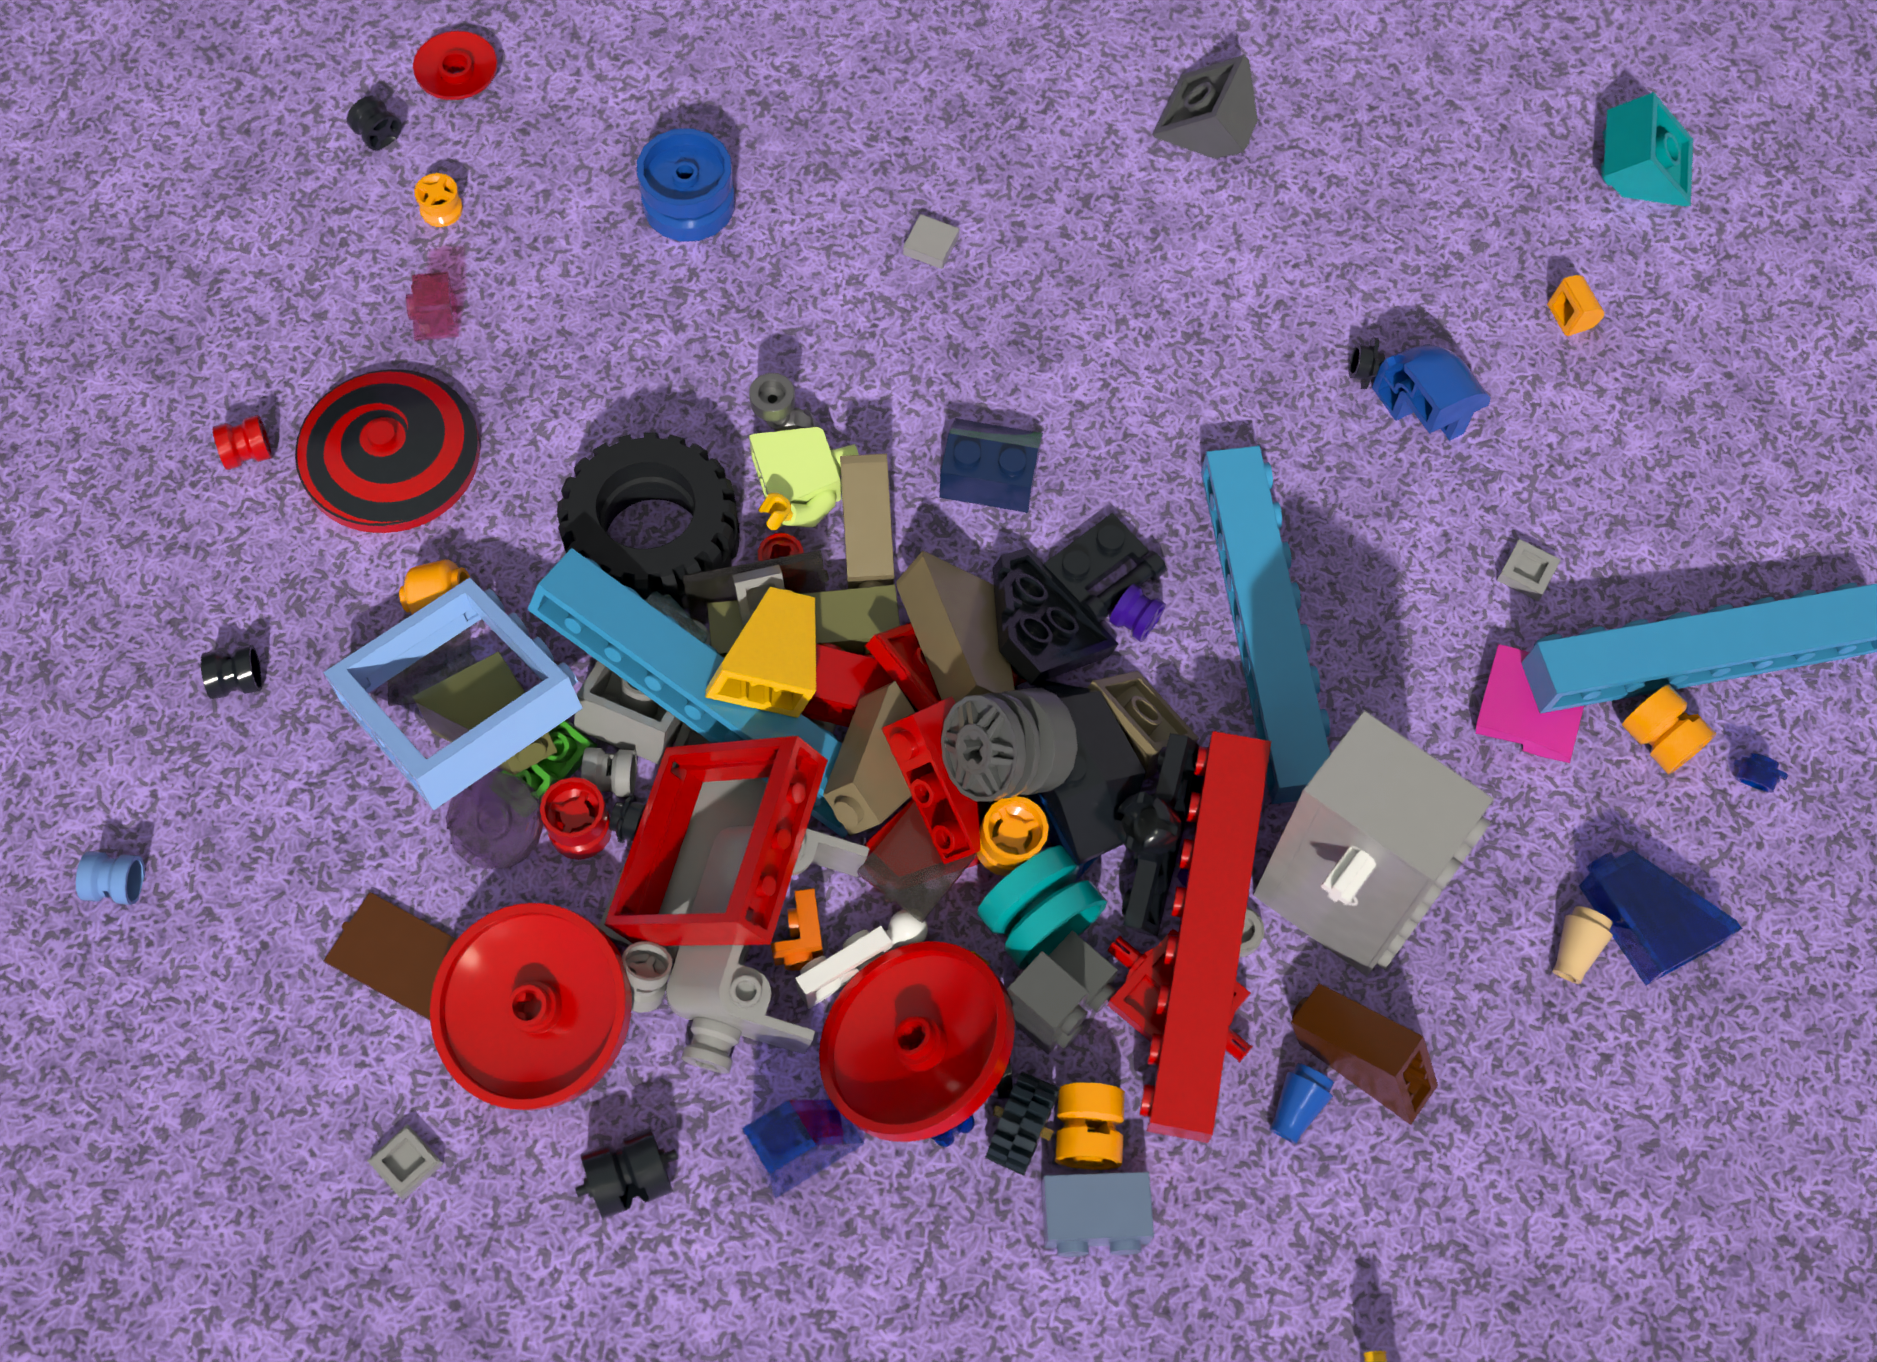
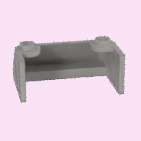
M754 825L730 826L723 829L716 836L690 914L726 912ZM807 828L792 876L804 872L813 863L858 877L870 848ZM744 945L679 947L666 988L668 1006L676 1015L691 1021L696 1017L723 1022L739 1029L742 1032L741 1036L794 1052L806 1053L813 1040L815 1030L766 1016L771 999V987L767 978L760 971L738 964Z

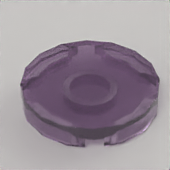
M494 771L489 772L451 798L446 814L447 829H450V836L453 840L450 842L454 851L468 864L489 870L511 868L525 860L539 843L544 826L540 814L541 802L535 790L520 777Z

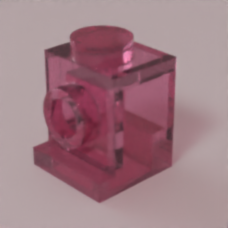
M448 272L412 275V293L406 294V307L409 320H413L414 340L459 337L457 299Z

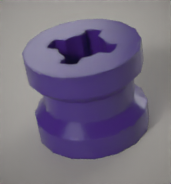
M1132 584L1116 604L1109 622L1116 627L1125 626L1131 630L1133 638L1142 642L1159 621L1166 603L1158 598L1149 599L1144 595L1141 587Z

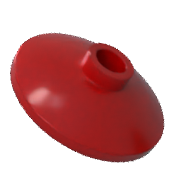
M449 31L430 38L418 49L413 61V72L419 86L428 94L445 100H460L472 97L489 86L497 72V58L493 47L483 37L467 31Z

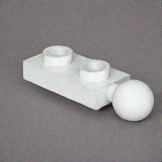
M900 910L890 919L888 930L884 931L882 926H879L870 933L868 930L859 931L844 942V949L831 957L820 956L808 962L801 969V975L795 978L798 994L807 1008L810 1009L844 988L861 969L877 957L898 946L923 942L928 933L926 919L916 910Z

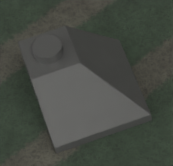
M1241 55L1181 74L1152 134L1154 138L1213 159L1228 155L1234 156L1243 152L1249 145L1250 137L1258 122L1248 58L1245 55Z

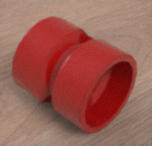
M571 777L561 779L548 788L542 796L540 814L550 841L557 852L567 858L582 860L591 858L603 851L610 841L612 831L609 829L610 816L606 809L603 795L597 786L586 779Z

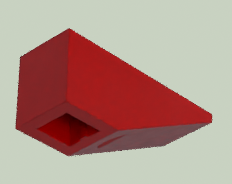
M953 696L882 728L890 750L899 765L912 798L920 811L943 864L981 851L978 803L963 795L953 784L942 758L941 736L944 720L955 704Z

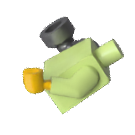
M779 373L760 375L750 386V405L752 411L759 418L764 419L775 432L749 435L751 457L765 497L758 510L760 513H770L771 516L766 522L770 530H777L784 525L815 527L835 507L836 502L841 500L840 456L859 455L855 444L830 450L824 430L807 408L802 410L795 407V389L792 382L786 376Z

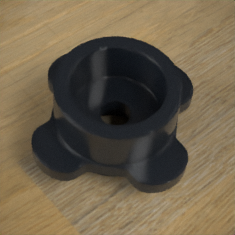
M1372 337L1369 345L1357 343L1351 353L1349 376L1350 378L1361 380V389L1368 388L1369 382L1372 378H1376L1379 367L1385 360L1384 353L1378 351L1380 342L1379 338Z

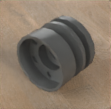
M1028 688L1004 691L1002 693L966 696L952 706L944 720L941 736L942 758L950 780L963 795L974 801H996L1002 798H1013L1017 795H1030L1051 791L1066 781L1074 768L1078 749L1076 727L1068 708L1057 695L1043 688Z

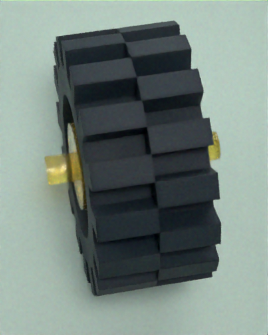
M1022 1071L1012 1089L1005 1108L996 1106L992 1116L999 1118V1122L985 1159L1024 1176L1040 1138L1042 1137L1050 1141L1054 1131L1045 1126L1060 1088Z

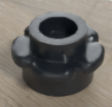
M630 796L624 803L617 802L611 813L609 829L616 832L619 843H624L625 839L634 840L646 804L637 802L635 796Z

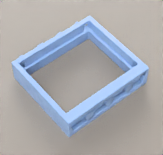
M470 577L323 672L340 703L433 810L582 709L573 685L578 683V680L567 664L562 662L556 665L553 662L554 657L542 639L536 637L532 640L529 637L526 626L518 615L514 612L507 615L502 602L493 590L488 588L483 591ZM482 619L542 682L428 759H425L368 693Z

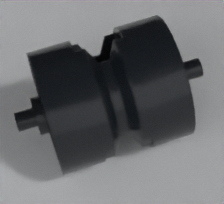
M651 1127L623 1138L621 1148L615 1150L612 1146L606 1144L580 1154L586 1178H583L584 1184L575 1187L577 1196L581 1197L588 1194L589 1198H594L602 1219L630 1209L632 1200L635 1197L648 1202L673 1193L666 1169L670 1168L669 1162L677 1160L678 1156L675 1149L665 1153L664 1148H658Z

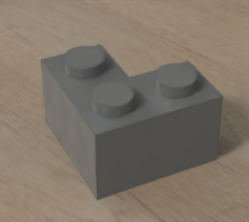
M1072 930L1049 955L1042 951L1008 987L1007 993L1013 1007L1015 1026L1047 1054L1057 1044L1066 1049L1084 1028L1081 1023L1088 1015V1010L1092 1008L1096 1013L1100 1012L1117 990L1112 984L1118 969Z

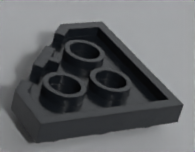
M1029 548L1003 554L993 566L999 652L1011 664L1013 671L1030 685L1105 659L1119 645Z

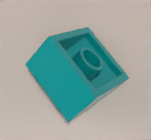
M1652 92L1607 109L1606 128L1603 130L1605 155L1604 162L1601 163V174L1605 183L1608 186H1612L1621 197L1684 207L1691 206L1693 138L1659 97Z

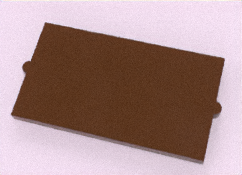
M370 892L351 921L342 924V934L323 961L327 965L430 1021V1002L433 984L444 957L457 939Z

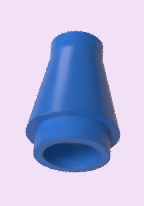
M1297 1063L1294 1071L1287 1072L1275 1117L1269 1130L1287 1141L1297 1144L1304 1131L1333 1098L1329 1092L1334 1082L1319 1071L1307 1065Z

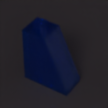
M1630 850L1615 858L1612 852L1599 857L1586 867L1589 874L1579 884V888L1594 910L1605 915L1613 922L1610 932L1645 986L1721 946L1742 929L1733 917L1634 850Z
M830 1099L788 1100L742 1128L749 1155L775 1199L864 1145L854 1125L836 1109Z

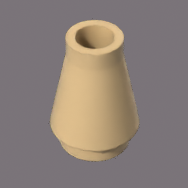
M1582 906L1574 907L1572 914L1565 916L1557 961L1552 972L1572 983L1581 984L1589 968L1613 937L1610 932L1613 922L1595 910Z

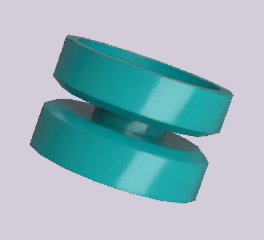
M1060 845L1042 851L1014 869L985 896L978 907V916L992 934L1003 935L1009 933L1004 950L1017 967L1025 970L1042 951L1049 955L1072 930L1080 936L1100 916L1107 904V900L1091 881L1075 882L1080 866L1068 851Z

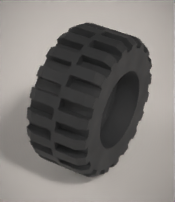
M644 432V438L632 439L631 434L618 437V443L610 447L607 443H604L593 449L594 457L591 460L584 457L574 467L576 478L568 477L561 489L563 498L558 502L557 517L565 552L567 553L573 548L585 558L592 559L604 572L622 585L635 590L643 600L664 615L669 614L667 607L679 604L681 610H685L694 606V597L701 594L704 598H707L717 589L716 577L720 580L726 579L732 569L731 559L737 557L738 534L740 531L735 494L731 480L725 476V469L717 459L711 458L709 460L708 451L698 444L692 443L690 447H687L685 438L672 434L669 435L668 439H661L658 432ZM645 500L670 501L682 506L693 516L690 524L680 536L665 545L655 548L639 549L628 547L616 542L607 534L612 521L620 512L635 503Z

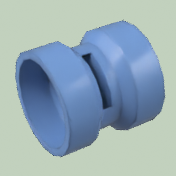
M87 851L82 856L76 872V892L78 897L84 901L94 902L101 901L104 897H111L116 904H135L139 900L145 876L143 859L138 855L127 854L120 855L118 858H110L105 852Z

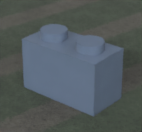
M1149 1172L1044 1175L1041 1183L1044 1247L1057 1248V1256H1085L1089 1254V1247L1109 1246L1110 1254L1113 1255L1137 1254L1142 1252L1141 1245H1149L1153 1239L1154 1227Z

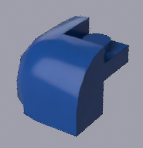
M1431 344L1408 348L1386 358L1380 365L1372 385V389L1395 421L1415 413L1429 434L1441 429L1449 441L1465 433L1474 412L1488 406L1491 398L1466 363L1450 349Z

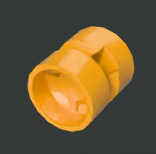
M1669 684L1646 699L1622 723V727L1639 745L1650 744L1652 746L1650 756L1668 775L1695 756L1717 734L1698 714L1688 715L1685 712L1688 703Z
M1015 796L1013 798H1002L991 805L979 828L981 851L977 852L978 859L986 869L996 875L1007 876L1021 864L1039 854L1047 840L1049 826L1046 815L1038 804L1028 798Z
M1070 1083L1060 1086L1057 1118L1064 1123V1127L1057 1130L1055 1162L1065 1167L1109 1170L1121 1167L1123 1161V1135L1116 1130V1126L1124 1121L1125 1091L1113 1085L1101 1083Z

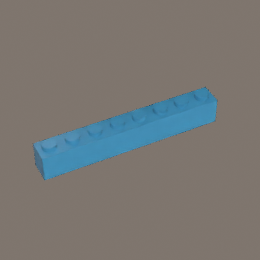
M1260 446L1206 451L1201 476L1257 738L1271 741L1266 774L1271 803L1295 802L1299 800L1305 787L1331 755L1326 738L1330 735V721L1326 709H1320L1317 694L1320 692V678L1317 667L1310 666L1307 652L1310 650V634L1308 626L1300 624L1297 610L1301 606L1300 590L1296 582L1291 583L1288 569L1291 567V551L1288 542L1281 541L1279 532L1282 526L1281 507L1278 501H1272L1270 489L1273 486L1272 468L1269 462H1263Z
M573 548L539 582L528 606V611L711 743L799 736L824 756L828 762L811 815L842 838L846 837L848 834L847 830L838 821L833 809L823 796L842 743L830 731L820 728L802 714L796 718L705 698V689L724 660L718 651L711 645L698 640L680 627L675 619L662 614L643 600L635 590L622 585L604 572L595 561L585 558ZM769 777L761 779L768 783Z
M1847 583L1835 588L1831 592L1817 594L1815 590H1807L1792 596L1790 599L1775 601L1773 597H1766L1748 606L1733 608L1731 604H1725L1715 607L1704 614L1691 616L1690 612H1680L1669 616L1663 621L1649 623L1647 619H1639L1625 624L1622 628L1605 630V627L1602 626L1593 627L1577 636L1562 638L1560 634H1552L1537 640L1534 643L1533 649L1521 664L1541 714L1652 694L1668 684L1673 689H1680L1877 652V584L1858 587L1857 583Z

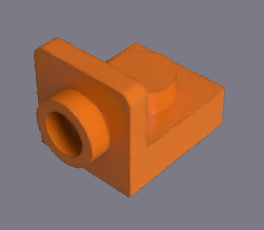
M814 888L795 891L797 908L787 909L791 939L799 937L801 939L771 943L775 966L784 965L786 970L798 971L811 960L824 956Z

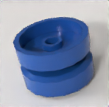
M673 129L657 135L643 147L637 159V179L641 192L643 213L654 230L663 237L679 242L700 241L716 235L729 223L735 211V192L732 180L731 157L721 141L710 133L697 129Z

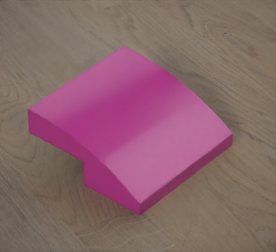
M1498 644L1476 723L1475 734L1523 744L1522 751L1570 763L1584 706L1540 714L1521 664L1529 652Z

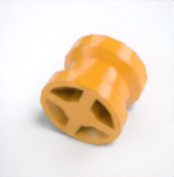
M433 173L422 177L416 183L414 189L415 199L419 205L421 217L426 223L431 226L444 227L455 223L461 217L463 211L462 201L459 197L457 184L453 178L446 174Z

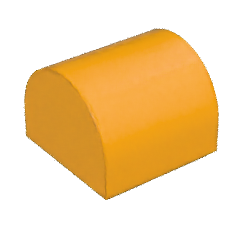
M1582 275L1563 278L1547 304L1564 335L1567 336L1592 329L1605 315L1603 308Z

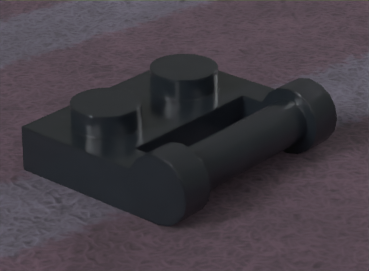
M1113 513L1044 563V566L1099 623L1108 617V610L1118 603L1122 595L1132 584L1140 587L1149 579L1157 580L1167 571L1162 558L1156 552L1149 551ZM1129 559H1132L1137 564L1135 568L1099 595L1095 596L1088 592V590Z

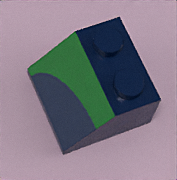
M955 418L948 434L942 462L939 498L1028 513L1043 433Z

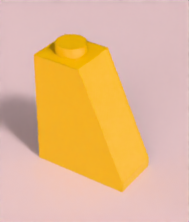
M769 587L705 689V698L798 718L816 692L815 597L795 593L790 590Z

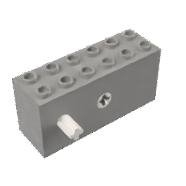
M1364 710L1303 790L1253 896L1366 977L1376 964L1385 970L1491 824V821L1482 815L1494 798Z

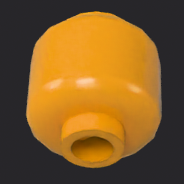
M449 559L412 567L405 576L404 585L399 589L401 605L407 613L414 614L468 579L470 575L465 568H459L456 563Z

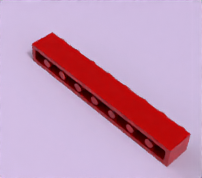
M1212 731L1208 747L1199 746L1194 775L1203 776L1201 793L1191 792L1187 821L1195 822L1196 825L1193 840L1184 839L1179 864V868L1188 870L1186 887L1176 886L1171 916L1181 917L1178 936L1168 935L1164 965L1173 966L1170 985L1160 984L1156 1014L1165 1015L1162 1035L1152 1034L1148 1064L1156 1065L1157 1069L1154 1086L1144 1084L1139 1115L1149 1117L1148 1132L1208 1143L1213 1135L1271 741Z

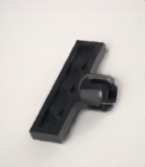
M1170 733L1167 747H1163L1158 756L1157 771L1160 776L1155 793L1149 795L1146 792H1138L1129 796L1119 806L1117 811L1124 815L1122 821L1115 820L1114 825L1118 839L1127 848L1135 852L1134 867L1136 874L1132 888L1127 890L1123 899L1122 914L1125 917L1123 925L1136 932L1158 937L1187 818L1191 792H1193L1197 776L1194 775L1200 745L1189 736Z

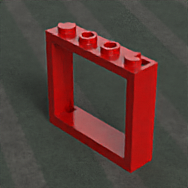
M799 736L666 747L604 925L633 944L649 941L660 946L770 945L828 760ZM673 762H676L679 767L672 768ZM769 777L726 912L659 914L703 782Z

